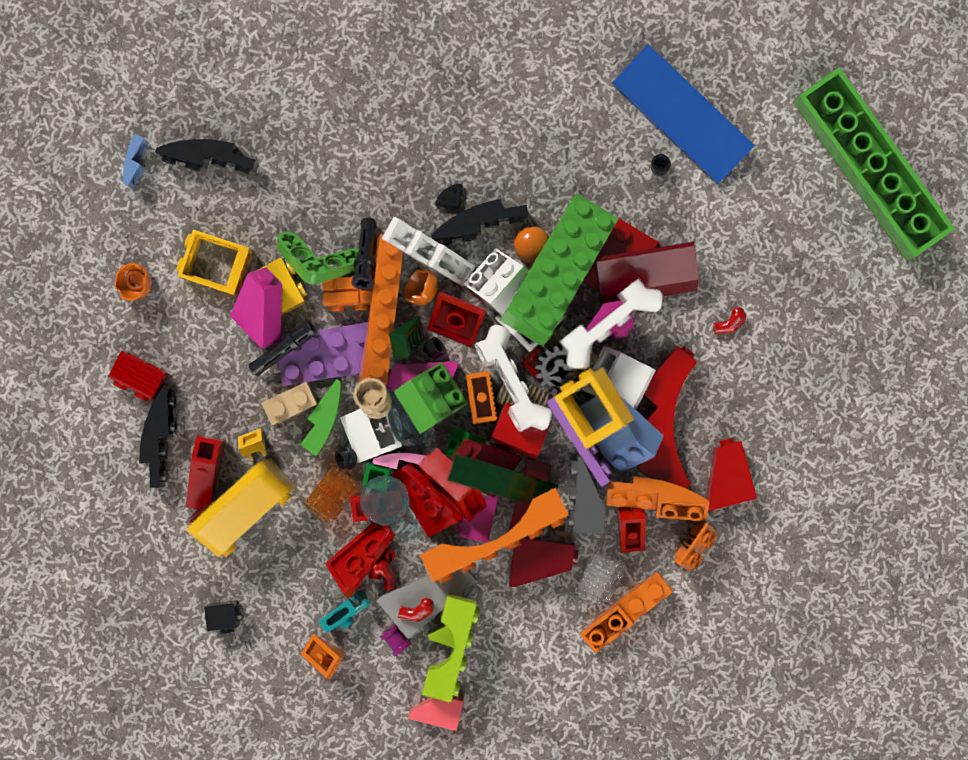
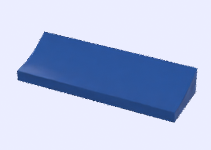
M649 44L643 48L625 70L612 82V85L717 185L755 146Z

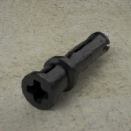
M363 218L361 220L358 257L353 262L355 276L352 277L351 283L352 286L361 290L371 289L374 285L372 272L376 267V263L373 259L377 222L373 218Z
M303 319L301 325L293 331L285 333L284 339L248 364L252 373L259 377L260 374L293 350L302 349L304 343L312 337L317 338L319 336L316 328L308 319Z

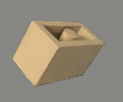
M305 382L261 404L273 426L316 407L319 401L310 382Z

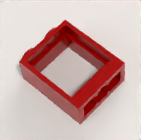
M436 448L432 453L427 454L423 458L419 466L425 478L470 523L487 507L480 490L446 481L452 461Z

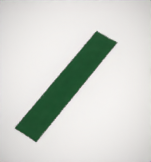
M456 453L446 480L526 504H531L534 498L554 488L557 490L559 486L555 483Z

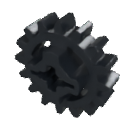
M555 342L554 349L547 345L545 348L546 354L540 352L538 358L540 361L536 362L535 367L539 369L536 377L542 378L540 385H549V393L556 389L557 395L562 392L560 387L570 382L573 375L579 372L573 379L576 384L580 381L578 376L589 369L569 368L567 365L568 351L565 347H560L558 342ZM554 357L555 360L546 366L548 361Z

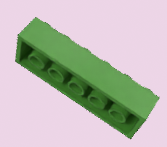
M576 193L500 318V321L543 347L558 325L618 218Z

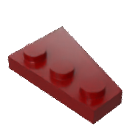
M618 218L596 258L652 249L660 242ZM595 259L582 283L599 292Z
M411 462L390 474L428 538L463 519L459 512Z
M378 517V519L372 522L325 563L342 593L348 599L395 537V533L383 517Z

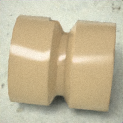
M367 378L358 383L354 390V398L362 412L371 419H379L386 416L392 408V398L384 384L375 378Z

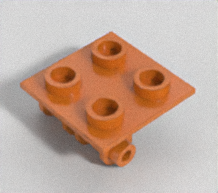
M700 521L699 524L696 523L690 532L696 539L689 535L687 536L694 542L689 545L683 541V544L688 546L689 549L681 545L675 553L676 558L674 561L688 571H691L692 568L696 569L703 559L702 553L706 547L708 549L711 548L717 539V536H715L717 530L707 522Z

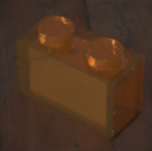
M335 464L303 505L326 523L330 519L335 521L343 511V508L340 507L345 499L350 501V497L357 493L358 489L355 486L358 484V481Z

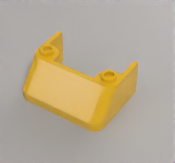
M272 459L262 460L212 504L186 530L216 556L224 555L227 557L237 548L235 545L237 540L278 503L280 506H283L292 498L290 492L294 491L297 486Z

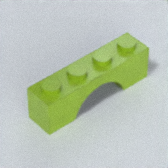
M447 594L441 622L452 632L455 647L445 661L436 665H429L422 691L423 696L450 703L453 695L458 697L461 681H457L459 671L464 672L468 658L463 656L465 647H471L474 633L470 632L472 622L477 623L480 608H476V600Z

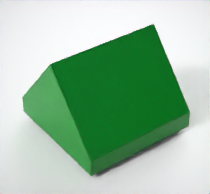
M367 462L362 487L386 492L391 468Z

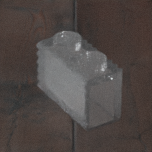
M596 547L574 592L600 606L603 605L604 601L608 603L614 593V589L611 587L615 579L619 581L625 571V567H623L624 561Z

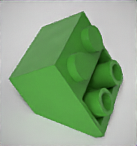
M443 362L414 377L393 391L420 434L468 405Z

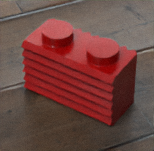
M121 351L108 377L114 380L112 383L114 386L126 390L128 387L136 391L134 396L148 402L149 398L155 400L170 373L127 351Z

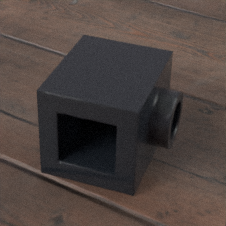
M238 600L210 603L204 606L207 631L219 630L220 634L235 632L234 628L241 625L240 621L244 620L243 607L238 606Z

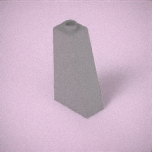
M472 568L463 573L459 569L452 573L454 578L442 584L438 580L432 582L429 574L380 595L376 601L409 639L444 609L448 593L459 596L477 581V578L474 576L477 571L475 568ZM423 598H430L434 602L432 614L420 622L398 618L400 605L415 608L420 605Z

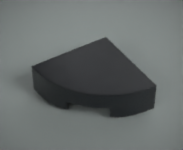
M454 184L444 189L437 197L435 206L460 209L463 184Z

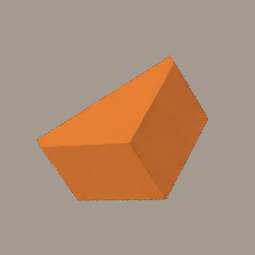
M313 633L301 655L326 679L330 680L346 652Z

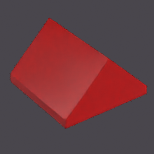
M440 291L427 329L473 347L487 310Z
M505 403L489 443L535 460L539 455L552 421H550L548 428L545 430L529 427L519 432L508 414L510 407L513 405Z

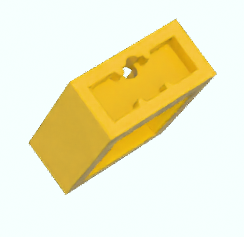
M193 229L192 234H188L185 240L184 248H186L184 258L181 257L177 264L176 271L179 272L178 277L238 297L253 250ZM202 240L238 252L226 286L190 274Z
M592 368L588 369L578 376L580 378L579 382L575 384L571 380L560 387L562 392L554 397L586 449L635 420L603 368L593 372ZM588 383H591L613 418V421L595 432L571 395Z

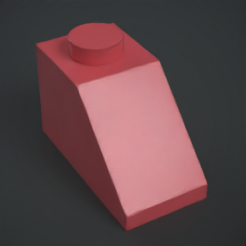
M459 692L458 697L453 695L451 703L430 697L411 708L408 719L456 731L464 697H461Z

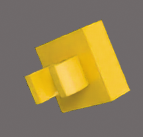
M261 428L238 437V449L242 457L247 456L250 461H253V453L260 451L263 457L266 456L265 437Z

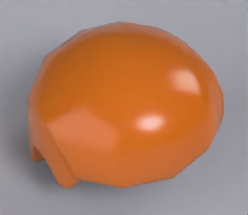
M535 225L525 226L520 229L513 242L518 257L528 264H533L548 240V234L542 228Z
M128 263L122 266L116 273V284L114 287L120 293L121 299L137 301L144 298L151 291L152 277L143 265ZM131 282H133V283H135V284H137V285H140V286H139V287H135V286H133V285L131 284Z
M424 269V271L416 270L405 285L404 299L417 306H423L431 302L438 292L439 281L436 275L427 269ZM424 285L423 292L420 293V287Z

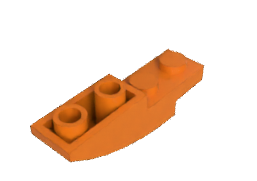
M633 476V484L608 482L606 506L656 510V517L706 521L709 501L686 488L672 483Z
M656 571L641 584L635 585L600 614L580 633V636L596 654L634 625V622L673 593V588L659 571Z

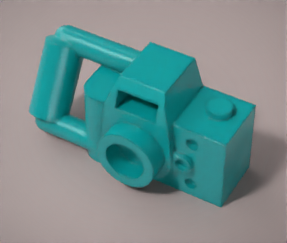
M358 591L356 595L318 622L326 634L337 627H341L344 630L355 622L352 618L370 605V600L364 591ZM356 601L360 603L358 606L354 605Z

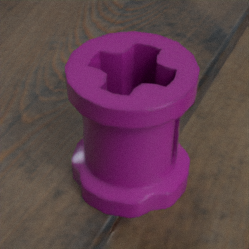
M396 624L379 636L381 640L385 639L393 650L392 654L394 657L412 643L410 640L405 639Z

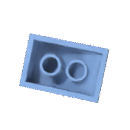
M598 395L579 405L594 432L613 421ZM623 398L622 400L635 420L597 442L604 458L621 473L655 457L663 435Z

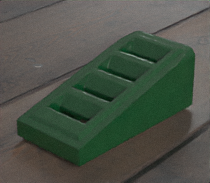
M420 316L414 317L389 334L394 357L408 358L425 340Z

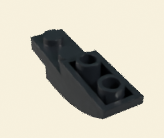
M181 140L157 147L155 153L162 157L161 161L176 165V161L186 163L185 168L199 171L200 168L207 169L209 160L212 161L211 165L225 168L226 165L234 166L236 172L249 175L250 171L257 173L259 165L256 159L237 155L238 147L234 143L220 140Z
M501 199L473 206L441 225L431 235L432 239L442 245L452 244V239L462 238V242L477 240V235H481L480 225L485 224V228H494L500 226L499 222L509 221V224L523 223V218H528L527 205L502 209Z
M162 388L155 398L145 420L141 436L139 463H149L150 488L165 487V482H168L169 479L168 468L164 467V457L168 456V445L164 443V438L173 437V432H177V419L173 418V408H176L177 399L176 394L172 393V388Z

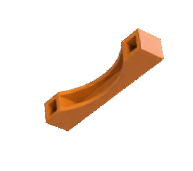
M380 234L376 240L374 255L376 267L373 270L374 285L372 287L368 326L358 383L367 378H375L386 386L391 354L389 334L394 330L403 252L383 240V235Z
M556 488L534 498L520 522L497 540L471 547L453 546L443 543L420 554V557L432 582L438 580L442 584L454 578L453 572L461 569L464 573L476 567L474 562L481 558H484L486 562L499 556L497 550L505 546L509 551L521 545L520 539L529 536L531 540L543 534L542 528L550 524L552 528L566 523L564 517L569 514Z

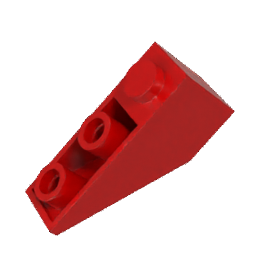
M204 435L196 436L190 463L186 499L187 508L197 510L202 504L212 505L226 440Z

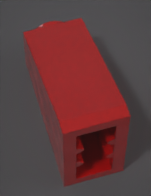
M733 437L720 440V445L714 447L706 499L709 501L708 511L757 499L742 441H734Z

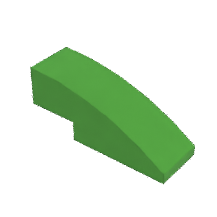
M339 379L335 380L307 418L315 425L300 445L315 456H319L327 444L339 415L343 382Z

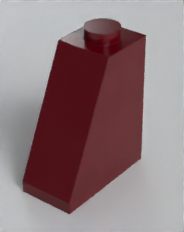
M466 438L455 452L456 454L512 471L515 470L522 460L521 456L503 448ZM481 491L482 493H485L493 498H495L496 496L495 494Z
M529 537L520 539L521 545L513 549L509 587H518L571 571L572 564L577 565L579 550H575L574 543L537 538L530 540Z

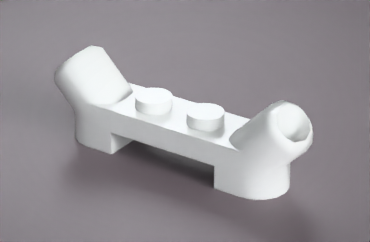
M637 279L617 295L623 304L587 332L580 325L563 338L560 342L568 351L567 365L569 368L587 369L590 363L591 344L596 339L600 343L611 334L609 329L615 324L620 327L631 318L629 313L632 310L659 311L663 299L660 290L647 289Z
M501 325L491 326L486 339L476 343L475 348L485 369L492 365L495 366L515 405L511 406L508 411L513 424L519 432L529 427L540 430L547 429L552 416L551 409L530 402L527 396L529 391L523 381H519L516 375L518 371L512 359L508 360L505 354L511 335L509 329Z

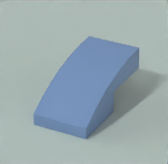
M136 133L129 145L123 169V183L134 189L145 170L138 161L149 144L146 139Z

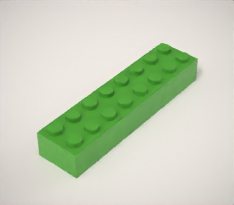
M840 67L800 94L793 101L906 261L917 257L955 230L953 224Z

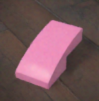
M412 453L387 454L374 458L373 464L398 469L400 460L420 464L425 455Z

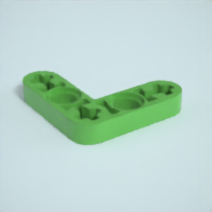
M286 231L280 233L277 238V250L306 283L319 284L355 273L353 262L358 257L359 249L357 248L317 258L297 234ZM295 256H302L306 259H298ZM332 264H333V265H338V266H340V267H337V268H336V267H331V266H329V265H332Z

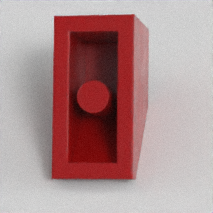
M617 507L621 553L645 551L646 518L644 509Z

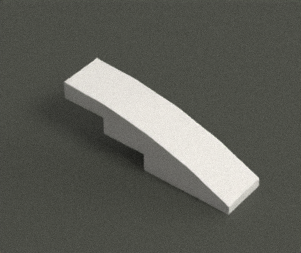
M393 217L382 237L389 244L462 287H465L464 283L469 279L476 267L446 246L439 244L396 217Z

